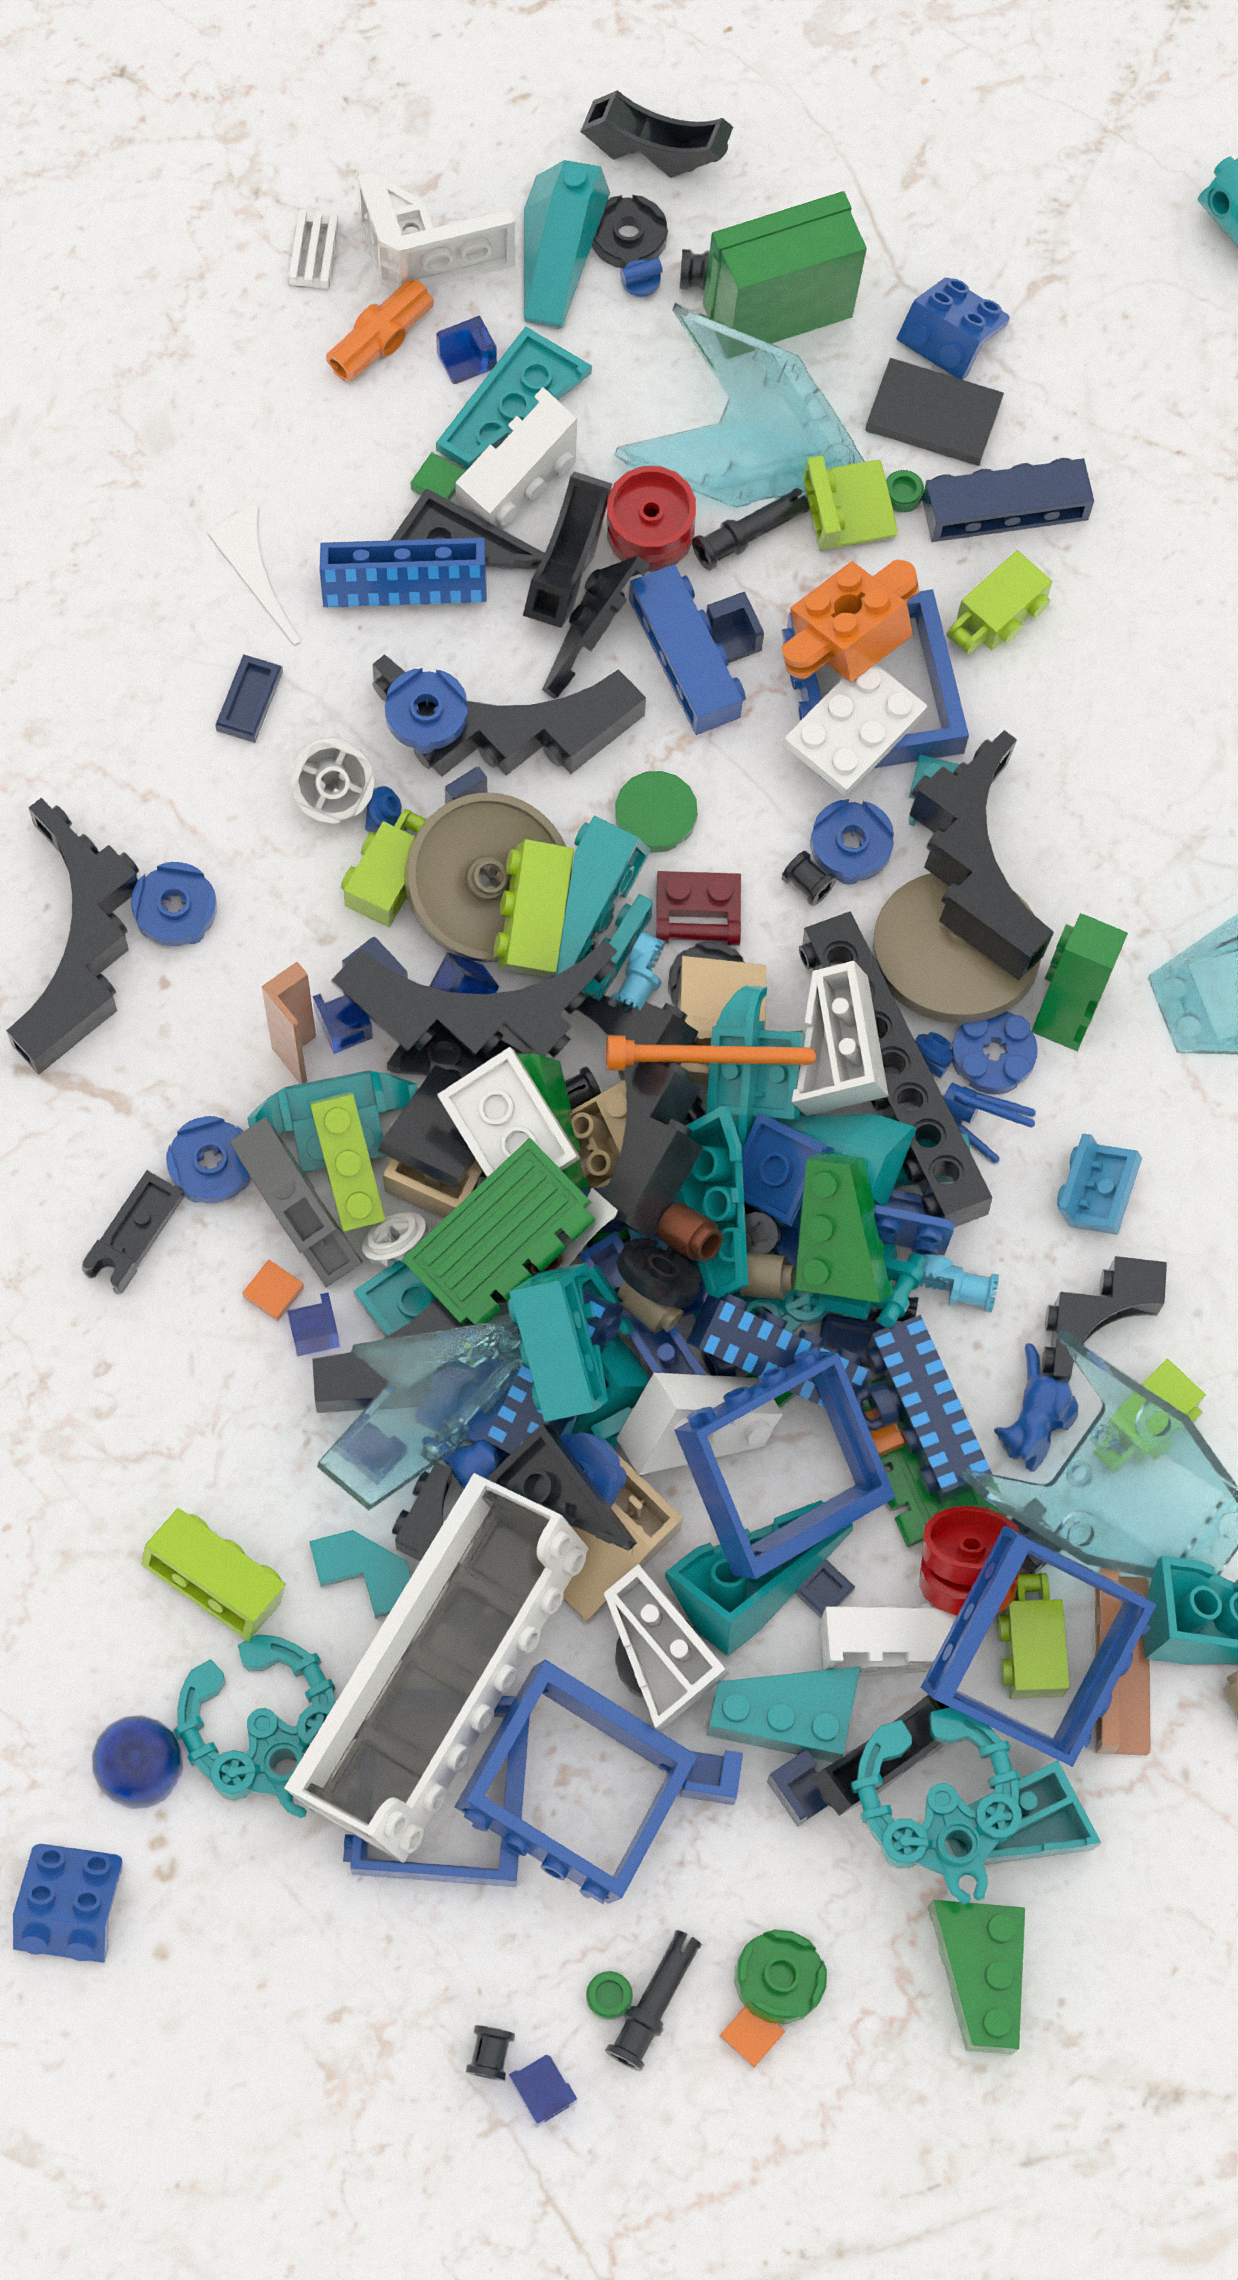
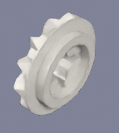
M401 1212L385 1217L386 1221L376 1223L367 1232L362 1242V1252L373 1266L384 1264L388 1268L396 1261H402L401 1259L427 1235L429 1227L424 1218L418 1213ZM398 1236L399 1240L395 1241L394 1237Z

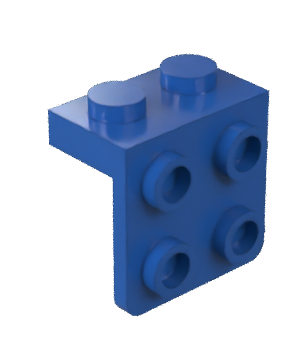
M943 278L913 301L896 340L954 377L963 380L968 376L983 343L1003 329L1010 317L1002 311V308L996 302L983 299L970 291L967 284L954 278Z
M893 1189L886 1206L875 1204L876 1212L874 1217L879 1239H882L883 1243L911 1248L913 1253L945 1256L954 1232L955 1223L948 1219L925 1215L921 1205V1196L923 1195Z
M48 1844L35 1845L30 1853L13 1912V1950L26 1951L35 1955L46 1954L67 1957L77 1961L105 1963L108 1951L109 1916L122 1871V1858L119 1855Z

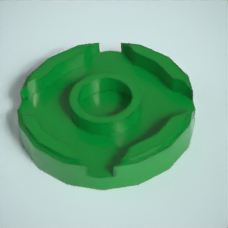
M648 771L632 777L620 789L615 802L617 827L639 837L651 849L650 852H665L676 848L677 844L681 843L684 839L686 841L692 834L697 821V799L690 786L678 776L664 771Z
M774 1929L753 1938L745 1945L735 1964L734 1984L742 2003L753 2015L769 2023L789 2024L804 2019L818 2006L826 1990L827 1969L823 1959L821 1961L819 1954L815 1951L816 1947L807 1938L787 1930Z

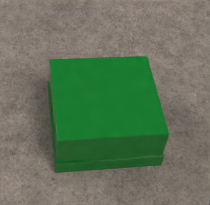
M845 191L712 232L703 306L709 320L713 321L728 357L853 318L867 247L852 216V207Z

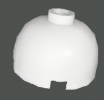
M335 737L316 739L303 747L293 761L290 774L292 794L301 810L316 821L331 824L339 823L342 819H347L352 815L355 817L361 813L371 800L375 785L371 764L363 751L349 741Z

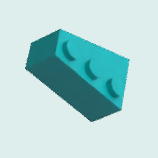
M587 1262L537 1273L509 1291V1313L513 1322L519 1326L522 1337L520 1344L521 1357L525 1366L530 1367L534 1382L532 1386L533 1402L536 1408L542 1411L544 1422L595 1412L608 1401L600 1346H592L587 1319L595 1318L594 1307L592 1303L584 1304L581 1278L589 1276Z
M860 1666L718 1681L707 1736L799 1755L808 1749L814 1759L834 1763L844 1755Z
M1058 1760L1018 1781L1019 1807L1021 1808L1022 1822L1014 1837L1004 1843H997L983 1864L988 1865L1092 1851L1101 1844ZM983 1798L967 1806L972 1810H976ZM959 1839L945 1841V1848L950 1855L958 1858L968 1855V1848L963 1841Z

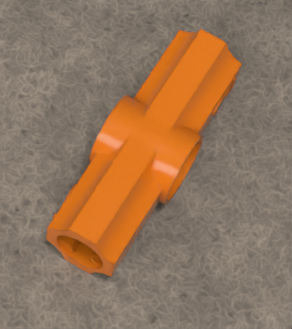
M408 279L380 306L372 304L365 308L357 318L354 329L326 354L327 363L331 366L334 373L343 381L348 380L352 382L380 355L383 357L392 355L403 343L407 331L434 307V299L428 293L426 287L417 279L415 281Z

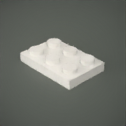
M875 664L852 683L843 677L784 737L783 746L846 797L926 715L928 705L879 665Z
M511 1047L437 1094L487 1177L529 1138L540 1147L561 1171L581 1159L516 1052Z

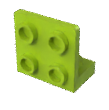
M823 455L807 458L802 479L810 506L819 551L897 536L898 528L880 460L826 469Z

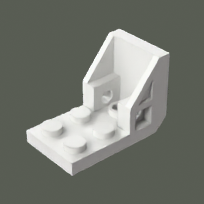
M374 171L357 174L360 220L383 286L396 291L408 279L414 281L417 279L428 288L515 266V220L511 209L499 212L488 211L479 217L463 221L452 220L444 223L442 226L433 228L424 200ZM415 227L418 229V232L412 233L406 230V228Z

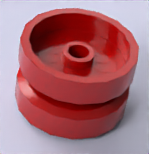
M641 466L626 472L614 483L607 498V540L613 553L621 561L635 556L641 557L650 564L647 571H656L674 563L676 565L688 554L695 535L696 498L689 483L677 472L662 466Z
M952 1507L934 1514L925 1524L919 1587L924 1598L937 1609L957 1616L1002 1528L1005 1525L1019 1532L1017 1525L1005 1515L984 1507ZM1018 1573L998 1612L1006 1609L1016 1598Z

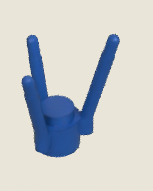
M952 1082L943 1096L960 1132L968 1134L969 1143L993 1163L999 1162V1156L963 1126V1121L971 1124L978 1110H982L1030 1128L1035 1126L1033 1119L1021 1115L1033 1117L1036 1114L1035 1109L982 1094L966 1086L962 1087Z

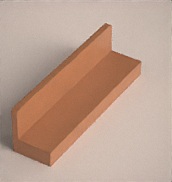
M295 962L261 987L272 1049L298 1082L302 1084L307 1082L302 1047L316 1037L308 974L298 962Z
M1101 1567L1098 1573L1147 1598L1149 1581L1146 1577L1119 1576V1568ZM1095 1588V1656L1123 1604V1601ZM1140 1636L1132 1651L1133 1660L1129 1670L1125 1675L1119 1677L1111 1692L1112 1701L1109 1709L1103 1716L1098 1717L1095 1723L1096 1754L1148 1755L1150 1753V1661L1145 1659L1143 1636Z

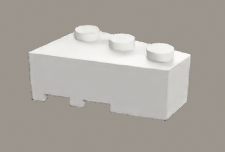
M543 387L534 396L538 400V404L522 421L516 416L509 423L508 426L513 432L496 449L490 444L456 481V503L496 527L500 524L505 526L511 522L525 502L529 499L531 501L537 499L545 491L548 482L557 475L562 476L566 474L575 464L577 417Z
M855 961L813 971L804 1022L807 1028L803 1047L812 1048L816 1053V1060L810 1065H800L797 1089L793 1091L792 1103L805 1116H810L888 1097L868 976Z
M653 1373L616 1439L638 1475L686 1465L688 1463L674 1429L687 1423V1416L692 1412L705 1407H716L724 1402L723 1396L741 1387L750 1388L760 1382L759 1378ZM774 1399L708 1435L707 1438L715 1458L764 1447L783 1415Z
M637 1564L605 1591L604 1596L628 1654L654 1726L661 1732L718 1684V1681L724 1679L729 1672L641 1566Z
M931 1603L918 1605V1608H900L897 1605L826 1607L819 1623L822 1670L860 1666L859 1676L928 1672L957 1616L937 1609Z

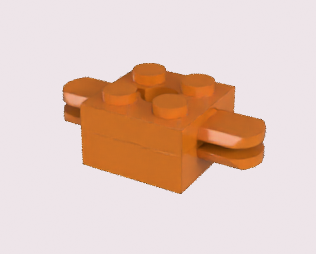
M896 559L872 576L851 561L790 607L796 635L782 645V653L788 673L796 678L807 679L827 664L852 683L913 636L907 601L919 593L915 567L910 562Z

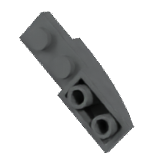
M267 1117L230 1140L238 1157L297 1250L303 1253L325 1287H328L363 1263L354 1247L315 1192V1187Z

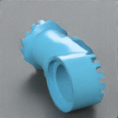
M646 932L641 933L630 953L627 962L628 967L625 971L627 978L618 994L611 996L613 1000L625 1007L623 1010L627 1012L629 1006L641 1011L652 991H657L662 984L661 980L652 972V968L656 966L652 962H658L659 959L656 958V954L661 956L662 952L658 950H663L665 941Z
M920 1254L926 1261L922 1269L923 1278L919 1284L920 1287L925 1283V1288L928 1289L932 1287L934 1290L938 1288L939 1290L950 1291L949 1305L955 1306L957 1302L982 1306L985 1312H992L995 1297L991 1296L997 1293L993 1290L998 1288V1274L992 1273L990 1277L966 1273L962 1267L953 1266V1262L948 1258L933 1254Z

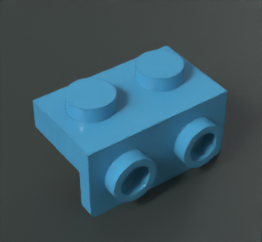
M1082 1134L1079 1145L1073 1148L1070 1155V1173L1066 1185L1060 1187L1057 1196L1058 1209L1070 1227L1118 1235L1142 1161V1157L1137 1150L1099 1145L1091 1134Z

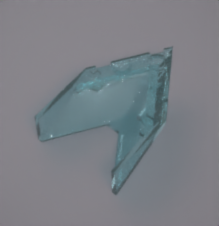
M677 303L673 306V313L729 397L721 419L716 424L619 446L614 454L627 466L635 469L641 466H662L675 471L689 483L692 491L735 508L750 505L751 502L763 499L780 498L792 492L795 488L805 492L802 474L807 458L823 455L826 469L866 462L824 394L806 370L807 368L799 355Z
M490 1322L353 1344L351 1351L389 1381V1383L318 1461L317 1467L369 1511L451 1454L469 1436L467 1434L468 1424L481 1410L488 1415L511 1389L523 1364L520 1353L522 1337L518 1324Z

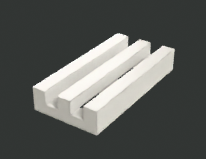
M299 209L288 276L289 285L328 289L338 228L337 213H330L329 217H324L322 212L314 211V215H307V210ZM306 226H312L305 276H299ZM321 227L328 228L320 278H314Z

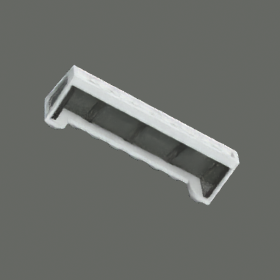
M474 1473L284 1789L302 1804L394 1859L404 1863L409 1854L419 1847L424 1835L423 1830L433 1813L439 1811L445 1803L447 1789L454 1777L468 1764L471 1748L480 1733L485 1732L492 1723L494 1709L504 1693L510 1691L515 1684L518 1674L517 1670L526 1655L536 1648L540 1640V1631L547 1619L559 1609L563 1600V1592L571 1578L577 1575L585 1564L586 1553L589 1548L565 1518Z

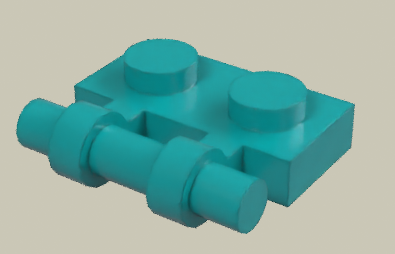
M883 1243L885 1250L883 1257L888 1280L896 1281L893 1287L894 1294L880 1303L825 1295L823 1298L825 1310L866 1320L872 1307L882 1309L878 1317L879 1323L884 1327H893L897 1319L905 1315L910 1303L908 1297L912 1290L918 1288L923 1278L922 1269L926 1262L925 1258L918 1253H912L906 1262L896 1260V1246Z

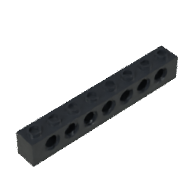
M851 911L805 927L803 943L799 946V954L807 970L813 969L815 971L832 966L831 963L834 962L846 963L855 961L868 976L877 1032L883 1036V1038L879 1039L884 1068L894 1067L901 1072L898 1075L885 1073L889 1096L871 1100L870 1102L876 1111L882 1110L884 1117L916 1128L904 1159L903 1167L910 1183H917L923 1194L921 1196V1205L925 1215L951 1220L955 1223L954 1228L988 1215L993 1197ZM902 1103H912L919 1109L916 1111H906L899 1105ZM920 1139H930L936 1143V1146L926 1148L917 1141ZM947 1175L955 1182L947 1185L941 1184L935 1177Z

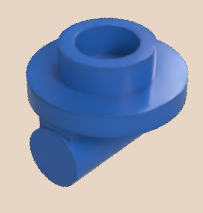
M658 257L651 260H634L629 262L623 269H620L622 285L631 295L638 297L649 296L660 286V273H663V268Z
M387 786L373 789L372 798L367 804L365 829L368 832L376 833L383 821L395 826L401 815V801L395 792Z
M935 1032L919 1034L915 1042L930 1072L941 1079L954 1058L950 1048L951 1043L945 1037Z

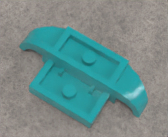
M746 985L731 997L722 1009L716 1025L712 1026L711 1046L803 1047L805 1033L764 1030L765 1021H759L761 1003L764 996L767 995V987ZM710 1063L706 1113H710L723 1105L728 1106L741 1148H743L758 1112L772 1118L799 1119L800 1110L792 1103L794 1089H797L800 1065Z
M370 1070L287 1086L268 1097L247 1117L248 1125L250 1128L267 1117L277 1133L294 1130L300 1165L303 1171L308 1172L326 1168L309 1102L351 1091L354 1095L369 1158L382 1157L386 1155L378 1152L380 1142L383 1139L379 1113L406 1107L418 1088L414 1082L388 1073Z

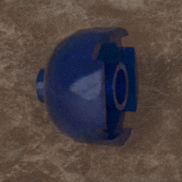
M143 1715L126 1716L109 1724L98 1737L92 1753V1774L101 1792L113 1802L130 1809L150 1808L165 1800L172 1793V1789L177 1785L178 1779L183 1772V1751L174 1732L161 1721Z

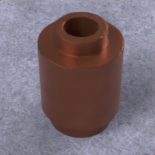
M681 1202L672 1205L665 1211L657 1228V1236L660 1241L693 1261H709L718 1253L723 1241L722 1232L718 1230L715 1222Z

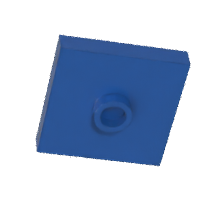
M758 1112L742 1148L744 1202L791 1227L799 1228L801 1224L806 1160L820 1152L832 1153L834 1148L766 1114Z

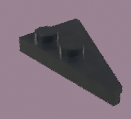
M427 488L391 538V540L485 538L486 566L537 570L545 554Z
M635 556L608 567L597 569L590 574L584 586L586 590L581 604L574 609L570 616L569 623L571 626L542 691L554 699L560 696L561 692L568 686L576 674L571 668L583 646L590 651L593 650L611 624L613 617L627 601L624 592H622L623 588L631 577L638 574L645 575L650 566L648 562L639 556Z
M435 1022L431 1027L437 1033L420 1051L415 1046H412L406 1052L402 1047L398 1046L387 1062V1070L392 1073L428 1076L433 1067L438 1065L458 1076L465 1077L509 1047L514 1049L516 1054L525 1053L500 1040L488 1054H485L480 1049L473 1056L438 1022Z
M541 1424L486 1478L562 1515L570 1526L582 1529L609 1544H614L628 1551L637 1544L562 1440L549 1425Z

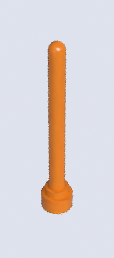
M607 1035L606 1041L607 1070L625 1071V1066H634V1062L810 1065L816 1060L815 1051L808 1047L634 1044V1040H626L625 1035Z

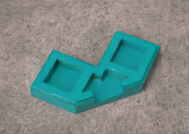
M354 1530L309 1541L320 1586L323 1587L364 1576L375 1618L388 1615L411 1578L408 1563L405 1559Z

